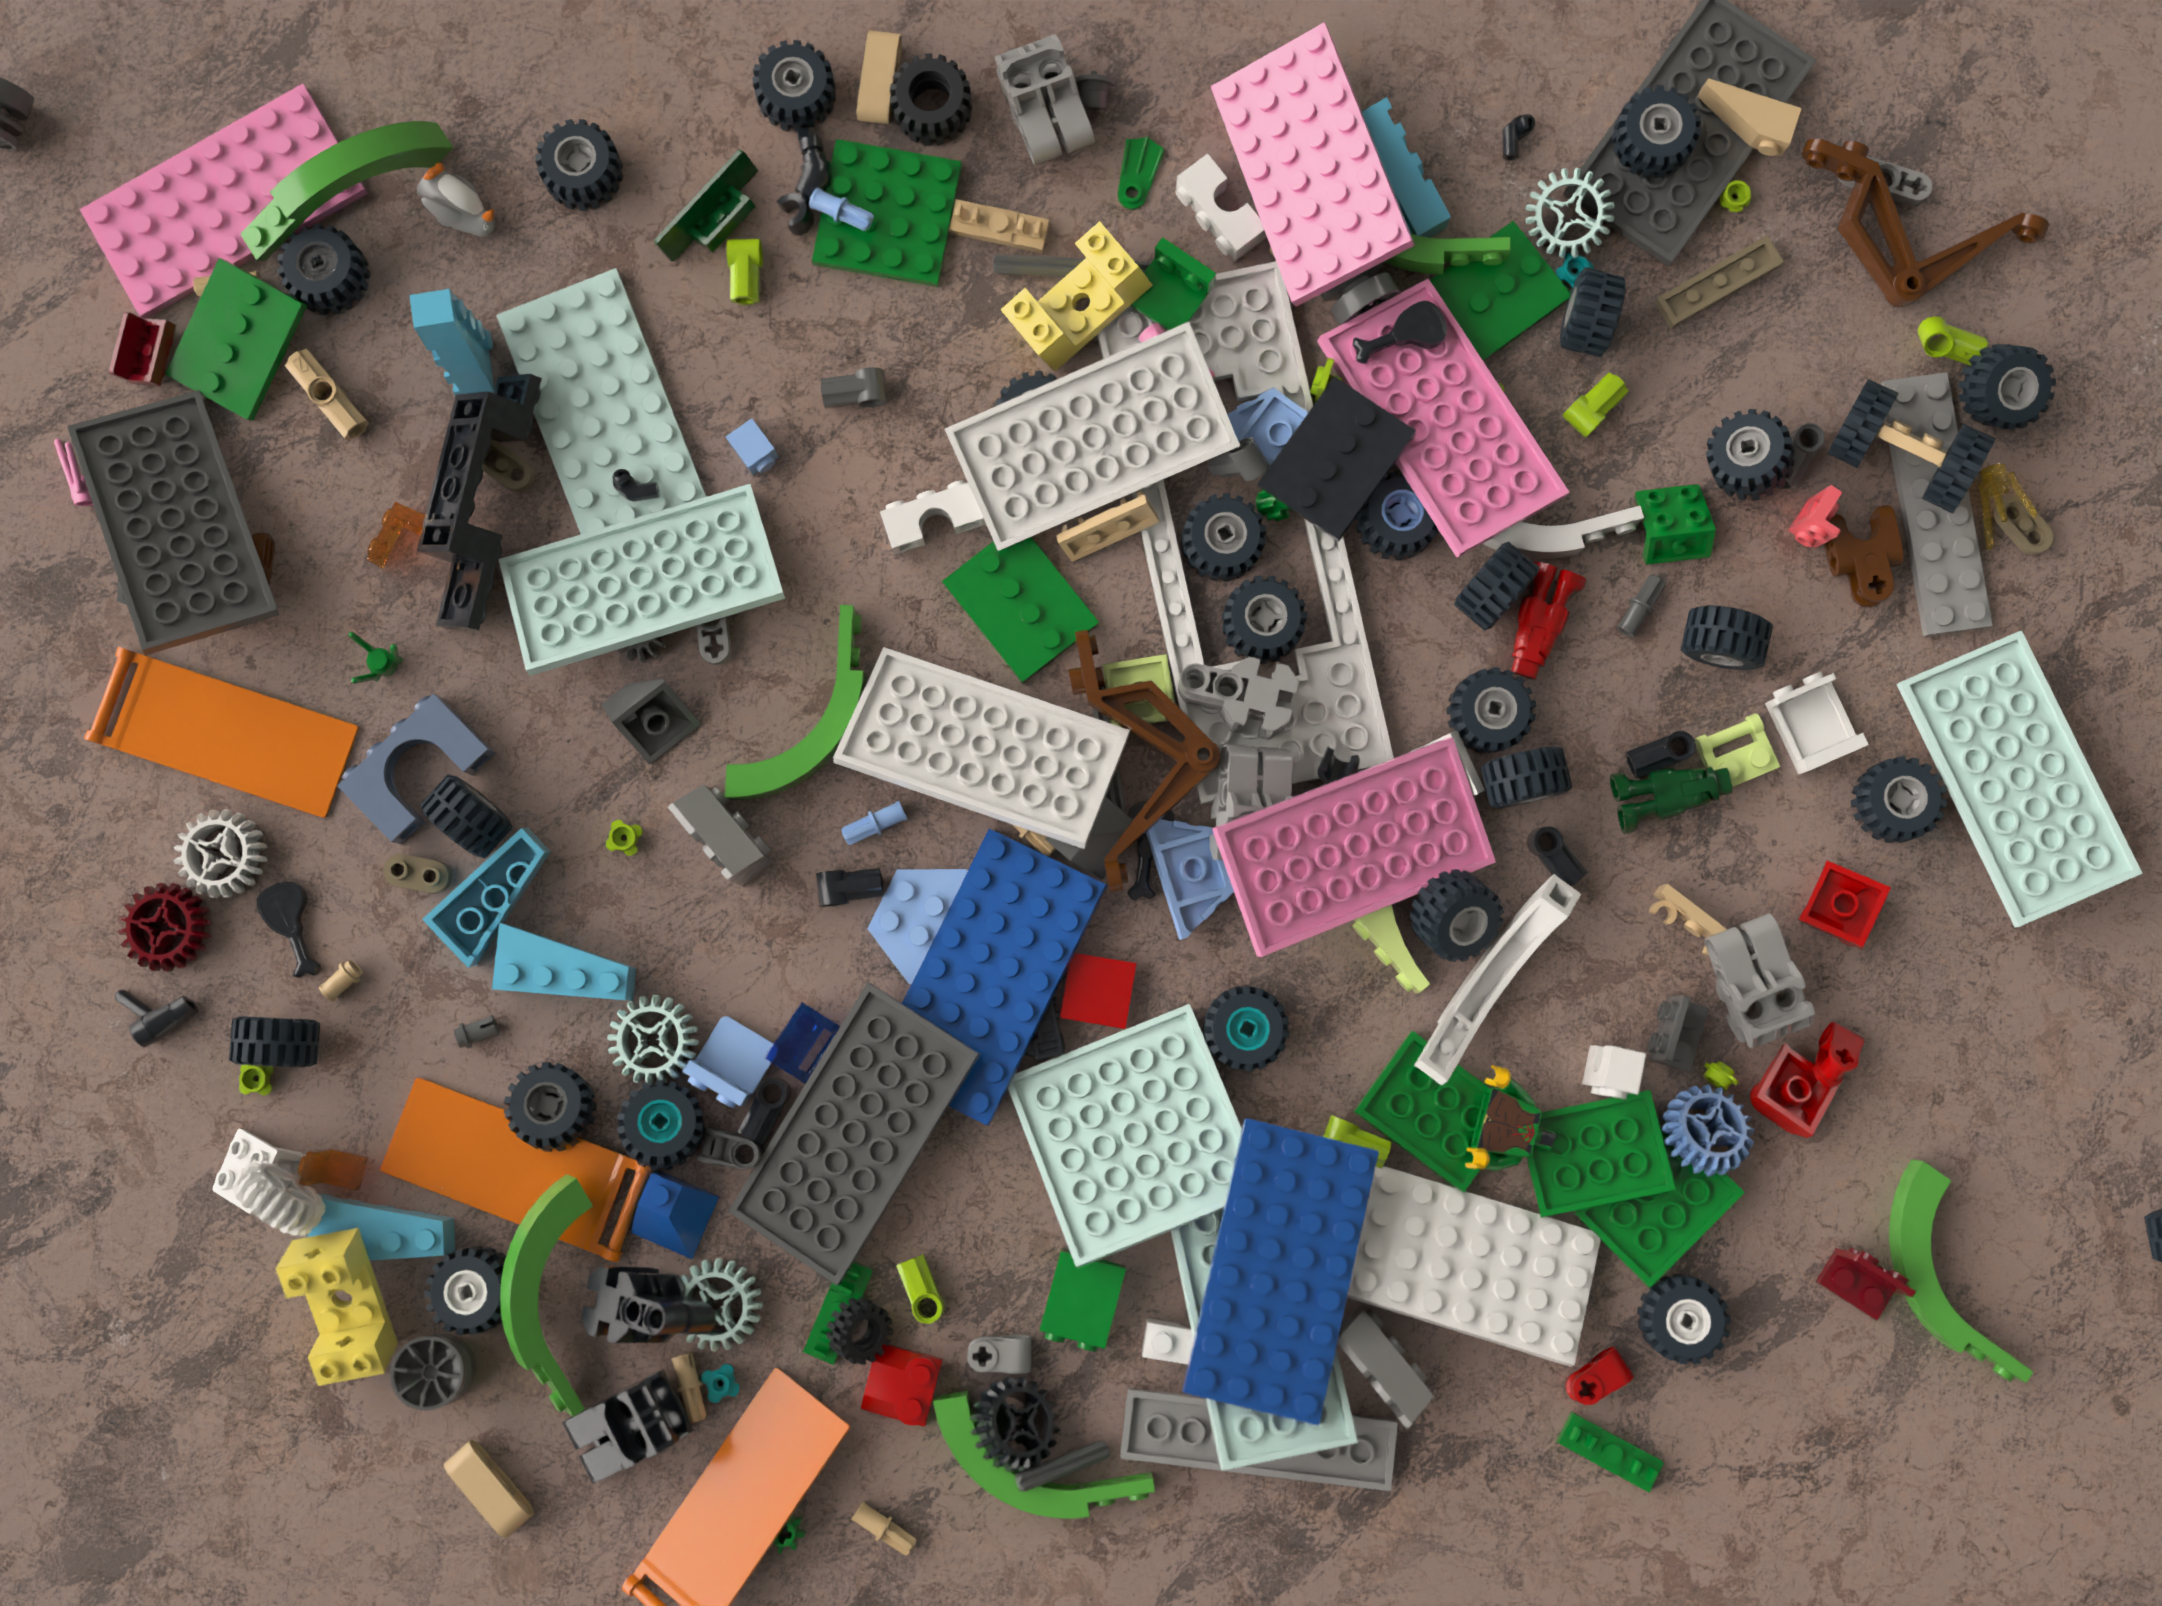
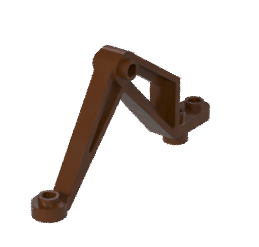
M1812 138L1806 141L1801 155L1806 160L1808 166L1815 169L1824 168L1835 173L1837 178L1844 181H1856L1837 229L1882 290L1886 300L1896 307L1907 306L1919 299L2008 231L2012 230L2017 235L2016 238L2022 242L2035 243L2037 240L2045 238L2050 225L2041 216L2022 212L1921 262H1917L1878 162L1867 158L1869 148L1866 145L1857 141H1845L1841 147L1823 139ZM1868 203L1871 204L1894 260V266L1889 265L1861 223Z
M1087 629L1075 632L1081 667L1068 669L1073 695L1086 693L1089 706L1177 761L1104 858L1110 893L1122 891V884L1129 882L1125 863L1118 864V858L1217 769L1220 761V750L1152 680L1099 690V687L1105 686L1102 667L1095 668L1093 655L1099 654L1096 636H1089ZM1147 700L1185 737V740L1182 743L1175 741L1124 708L1123 705ZM1206 754L1209 758L1203 761L1198 758V755Z

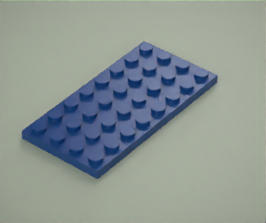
M990 828L902 1002L981 1053L949 1107L987 1126H990L1107 889L1106 884Z
M1244 1118L1182 1389L1183 1393L1319 1426L1379 1153L1378 1150Z

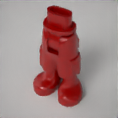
M1533 561L1539 566V571L1533 579L1532 596L1523 597L1518 613L1519 625L1514 642L1515 652L1511 656L1514 658L1511 671L1514 674L1536 680L1539 668L1545 667V661L1549 657L1558 635H1561L1565 629L1564 627L1570 615V611L1565 607L1569 597L1574 591H1582L1585 588L1587 579L1572 571L1560 570L1552 602L1547 604L1545 599L1555 577L1557 567Z

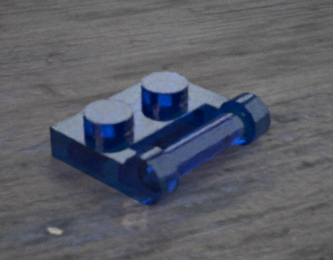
M801 1001L764 1057L806 1084L841 1025ZM825 1028L832 1034L809 1069L805 1071L799 1066Z

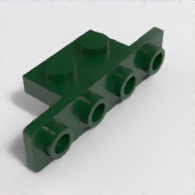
M738 149L654 239V243L667 259L674 262L694 240L713 253L756 207L750 198L740 192L758 171L757 167L743 150Z

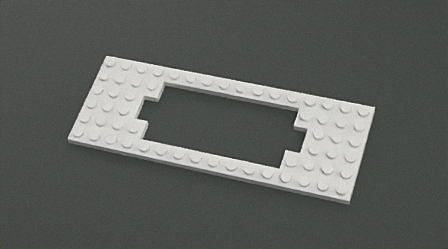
M1277 262L1216 274L1214 288L1189 321L1208 368L1215 374L1212 378L1213 381L1232 377L1237 402L1258 398L1260 394L1274 387L1309 413L1313 407L1287 289ZM1129 306L1097 334L1102 358H1107L1141 343L1139 341L1140 334L1155 322ZM1164 480L1140 489L1155 509L1160 521L1141 530V536L1179 708L1218 746L1220 754L1225 744L1254 746L1256 749L1259 747L1289 749L1293 757L1292 785L1320 779L1317 771L1328 746L1334 749V756L1344 762L1349 763L1352 756L1359 755L1360 764L1357 771L1368 769L1393 759V752L1344 538L1342 537L1338 542L1304 519L1332 642L1294 650L1299 675L1295 676L1299 681L1297 692L1293 694L1291 703L1279 700L1276 703V706L1292 709L1290 722L1284 731L1269 740L1259 738L1257 736L1261 721L1247 718L1246 724L1243 725L1242 733H1237L1229 730L1220 716L1221 710L1188 703L1178 693V683L1182 670L1190 664L1204 665ZM1137 491L1132 493L1133 499L1138 498ZM1241 661L1214 667L1231 671L1232 667ZM1188 679L1186 681V684L1192 689H1198L1202 686L1201 682L1197 679ZM1228 686L1218 688L1219 692L1224 696L1230 697L1234 695V691ZM1206 754L1198 755V758L1203 761L1209 758ZM1219 765L1213 773L1197 786L1200 804L1213 802L1216 793H1218Z

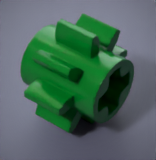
M1265 491L1258 492L1256 507L1262 516H1267L1269 521L1275 519L1276 522L1290 518L1288 511L1291 510Z
M791 1515L786 1523L787 1531L790 1532L788 1536H782L781 1530L774 1540L773 1544L778 1546L779 1554L788 1545L795 1551L799 1546L795 1537L802 1538L805 1536L806 1530L799 1529V1524L803 1519L802 1515L797 1518Z

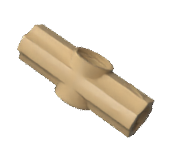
M308 349L296 351L288 358L285 367L307 392L310 400L317 404L347 441L359 437L366 431L369 422ZM328 389H332L331 396L326 400H322L323 393Z

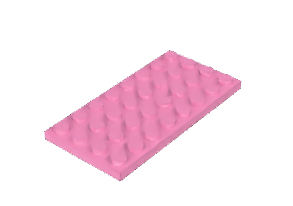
M1325 23L1211 86L1291 302L1296 307L1415 246L1329 28Z
M301 84L79 210L141 318L148 319L194 293V278L211 276L218 258L225 259L238 267L254 259L255 257L240 233L274 199L270 191L281 180L307 160L337 144L338 141L304 84ZM362 182L342 191L320 206L294 231L295 234L301 232L300 228L310 227L367 195L368 193Z
M1429 278L1319 336L1317 343L1327 358L1334 359L1332 366L1345 384L1416 430V435L1399 457L1396 465L1457 558L1560 501L1569 494V490ZM1429 301L1434 303L1445 318L1447 335L1442 344L1435 348L1424 349L1413 344L1393 345L1372 354L1366 364L1356 361L1358 352L1352 346L1355 337L1370 341L1390 333L1399 315L1417 302Z
M1453 737L1432 743L1212 828L1257 957H1263L1419 894L1418 891L1421 887L1426 889L1429 885L1427 881L1432 877L1437 879L1441 872L1446 871L1450 874L1452 869H1459L1461 872L1465 870L1471 873L1496 862Z

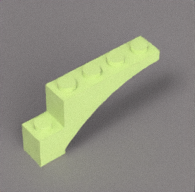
M1392 905L1354 919L1356 922L1352 925L1354 930L1364 941L1369 938L1377 947L1374 950L1375 955L1385 966L1391 964L1399 973L1395 978L1407 992L1412 989L1415 993H1420L1430 985L1416 966L1404 944L1396 924Z

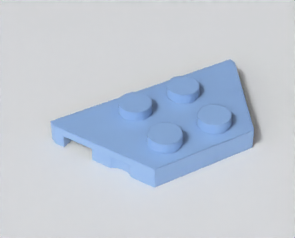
M1273 387L1260 394L1257 399L1246 401L1237 406L1236 410L1227 415L1238 442L1245 438L1253 437L1271 466L1308 412Z
M1160 819L1146 832L1178 938L1182 940L1187 938L1201 922L1206 920L1234 890L1223 860H1213L1209 847L1210 835H1214L1212 827L1193 826L1186 822L1175 820L1172 822Z
M905 869L896 871L867 929L908 984H912L968 870Z

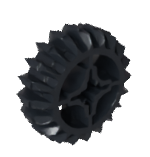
M1007 1377L1002 1379L1001 1382L991 1383L990 1389H985L980 1393L982 1400L976 1401L973 1405L979 1413L973 1414L970 1420L977 1423V1428L972 1429L970 1433L979 1435L980 1441L976 1443L975 1447L978 1449L984 1447L986 1449L982 1459L989 1460L994 1457L993 1467L1000 1468L1004 1466L1007 1472H1013L1016 1469L1019 1472H1024L1030 1467L1039 1466L1041 1459H1047L1051 1455L1048 1448L1055 1447L1057 1444L1052 1435L1058 1434L1061 1429L1053 1425V1421L1057 1420L1060 1415L1052 1414L1050 1408L1053 1407L1055 1401L1050 1400L1046 1402L1045 1400L1048 1390L1041 1389L1037 1391V1382L1031 1381L1026 1383V1379L1023 1377H1018L1015 1380L1013 1377ZM1011 1397L1019 1400L1024 1405L1023 1407L1016 1408L1013 1404L1009 1405L1004 1399ZM1014 1440L1018 1445L1022 1444L1026 1450L1023 1452L1016 1451L1006 1444Z

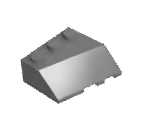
M703 784L668 806L669 810L697 842L700 841L704 845L702 847L703 851L718 867L723 868L721 873L728 881L744 887L773 862L768 855L772 851L760 836L754 839L746 829L750 827V824L738 811L734 814L729 811L725 806L729 800L725 798V795L717 787L711 790Z
M1359 1306L1342 1320L1337 1343L1407 1429L1434 1397L1423 1383L1428 1378L1415 1362L1410 1366L1401 1356L1406 1351L1394 1336L1387 1339L1380 1331L1384 1324L1373 1310L1370 1309L1368 1312H1365Z

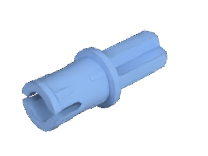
M816 188L810 197V208L833 217L837 223L843 221L863 231L871 227L873 214L848 203V199L845 197L840 199L819 188Z
M896 801V803L874 813L869 811L868 816L844 826L841 831L848 845H852L876 833L881 835L882 830L907 820V817L900 802Z

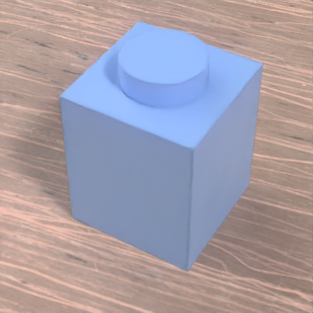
M752 418L726 436L729 444L752 475H755L757 472L761 474L768 471L775 465V460L779 457L772 444Z

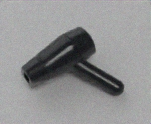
M118 990L115 993L117 1002L140 1017L129 1026L133 1040L144 1048L160 1041V1039L162 1040L180 1024L198 1013L195 1003L185 996H181L173 1002L153 1010L126 990Z

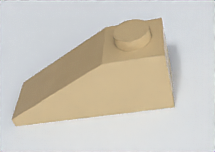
M1710 78L1707 79L1698 95V98L1745 143L1767 156H1781L1790 145L1802 109Z

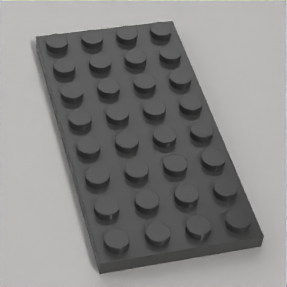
M1702 0L1635 92L1640 95L1644 88L1650 87L1654 91L1657 85H1664V91H1669L1671 87L1678 89L1676 94L1682 96L1683 93L1689 96L1687 101L1689 105L1695 103L1698 108L1694 115L1701 116L1702 122L1698 127L1701 128V135L1697 140L1698 143L1682 167L1679 166L1673 174L1669 175L1666 171L1662 178H1656L1655 173H1652L1649 178H1643V171H1637L1634 175L1629 172L1632 166L1627 164L1623 167L1619 162L1622 155L1615 156L1613 149L1616 143H1612V135L1615 131L1616 119L1581 167L1579 178L1584 180L1586 174L1590 171L1593 173L1590 184L1594 185L1599 179L1604 181L1603 185L1598 189L1599 193L1608 189L1611 191V195L1604 198L1603 203L1614 202V208L1605 210L1604 215L1614 216V221L1603 222L1669 267L1753 150V147L1745 143L1698 98L1699 92L1707 79L1710 78L1786 103L1816 62V59L1728 0ZM1568 186L1563 195L1571 199L1578 186ZM1587 191L1581 207L1597 218L1598 206L1596 200Z
M199 390L67 426L141 649L145 656L279 616L276 603Z
M867 982L728 1212L835 1285H841L848 1270L854 1264L981 1053L877 986Z

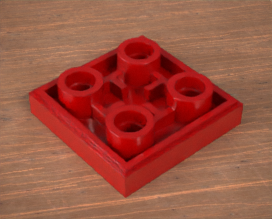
M1075 953L1068 967L1060 1018L1126 1029L1137 963Z

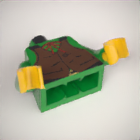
M1492 1065L1491 1068L1495 1070L1496 1076L1494 1080L1486 1078L1485 1083L1497 1088L1485 1089L1470 1148H1467V1152L1473 1153L1474 1160L1472 1163H1465L1466 1168L1499 1171L1517 1166L1522 1158L1531 1157L1534 1146L1550 1151L1555 1141V1131L1539 1126L1542 1111L1535 1108V1100L1511 1077L1508 1069Z

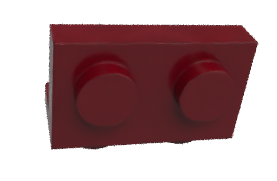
M129 312L123 313L109 373L132 384L161 386L170 347L173 343L176 324L167 320L143 319Z

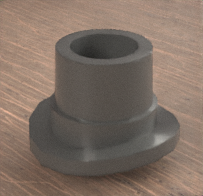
M1091 71V74L1075 77L1084 110H1106L1109 86L1115 87L1116 80L1105 75H1099L1097 71Z

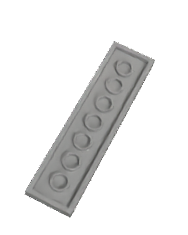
M1948 373L1881 382V385L1899 393L1885 421L1892 424L1894 419L1900 420L1913 427L1910 433L1923 438L1925 433L1944 441L1942 448L1946 449L1947 452L1958 434ZM1889 443L1923 637L1984 629L1993 626L1969 490L1953 514L1923 500V494L1938 469V465Z
M1128 1388L1120 1459L1221 1471L1206 1398ZM1352 1415L1358 1443L1224 1471L1391 1491L1398 1422L1393 1419Z

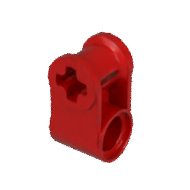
M1834 1021L1829 1023L1818 1042L1819 1049L1813 1067L1816 1078L1825 1086H1839L1844 1075L1857 1068L1865 1039Z
M1615 1346L1601 1351L1590 1362L1571 1373L1565 1382V1390L1572 1400L1583 1405H1593L1610 1393L1628 1384L1634 1378V1375ZM1582 1381L1589 1384L1586 1387L1588 1392L1586 1395L1578 1393L1582 1389L1580 1385Z

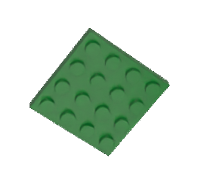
M836 139L831 162V184L825 192L840 199L845 197L848 199V203L872 213L873 221L871 227L863 231L843 221L837 223L833 217L821 212L811 260L812 264L939 287L949 236V226L962 170V161Z

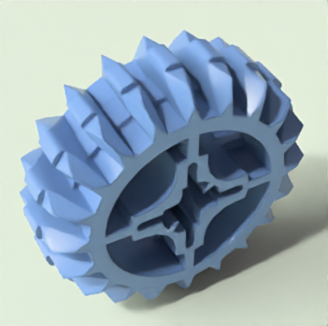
M1709 1084L1702 1086L1700 1089L1697 1086H1692L1687 1091L1678 1093L1676 1098L1668 1103V1110L1662 1117L1666 1124L1662 1126L1661 1132L1670 1135L1665 1139L1664 1145H1673L1675 1149L1672 1151L1671 1157L1680 1155L1683 1158L1681 1167L1692 1164L1693 1174L1704 1170L1706 1176H1712L1716 1172L1719 1175H1724L1729 1170H1735L1740 1166L1741 1162L1748 1158L1750 1154L1748 1150L1753 1147L1754 1143L1749 1137L1754 1134L1755 1129L1746 1125L1750 1122L1752 1116L1741 1113L1744 1109V1104L1736 1106L1733 1103L1734 1094L1724 1097L1722 1087L1716 1088L1712 1092ZM1698 1108L1706 1110L1703 1115L1688 1113L1689 1109ZM1723 1145L1728 1147L1727 1151L1722 1153L1710 1151L1712 1146L1720 1147Z

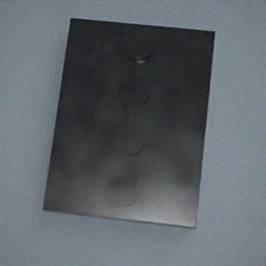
M1334 376L1257 485L1267 494L1339 542L1416 435V430Z

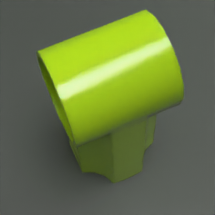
M728 239L727 262L730 269V300L732 303L740 305L758 303L759 268L763 267L761 239Z
M1928 317L1918 327L1919 339L1924 351L1930 357L1939 358L1945 356L1971 366L1969 359L1973 355L1981 356L1979 351L1988 345L1986 338L1948 325L1942 317ZM1941 334L1938 338L1931 339L1933 336Z
M1608 372L1585 396L1581 395L1564 412L1562 417L1586 438L1606 418L1605 415L1625 397L1629 390L1622 379Z
M1331 1115L1323 1137L1378 1150L1376 1167L1382 1169L1389 1155L1392 1142L1358 1129V1125Z
M924 1254L896 1265L916 1320L925 1324L938 1320L944 1313L945 1304L938 1292ZM931 1298L936 1302L937 1312L934 1316L928 1317L922 1314L920 1311L922 1299Z

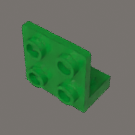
M1162 237L1155 246L1153 261L1144 272L1153 286L1130 306L1155 323H1160L1165 330H1171L1192 319L1214 288L1217 273Z
M1698 484L1635 492L1636 504L1641 506L1644 515L1642 521L1646 530V538L1642 556L1645 565L1708 558L1711 556L1716 528Z

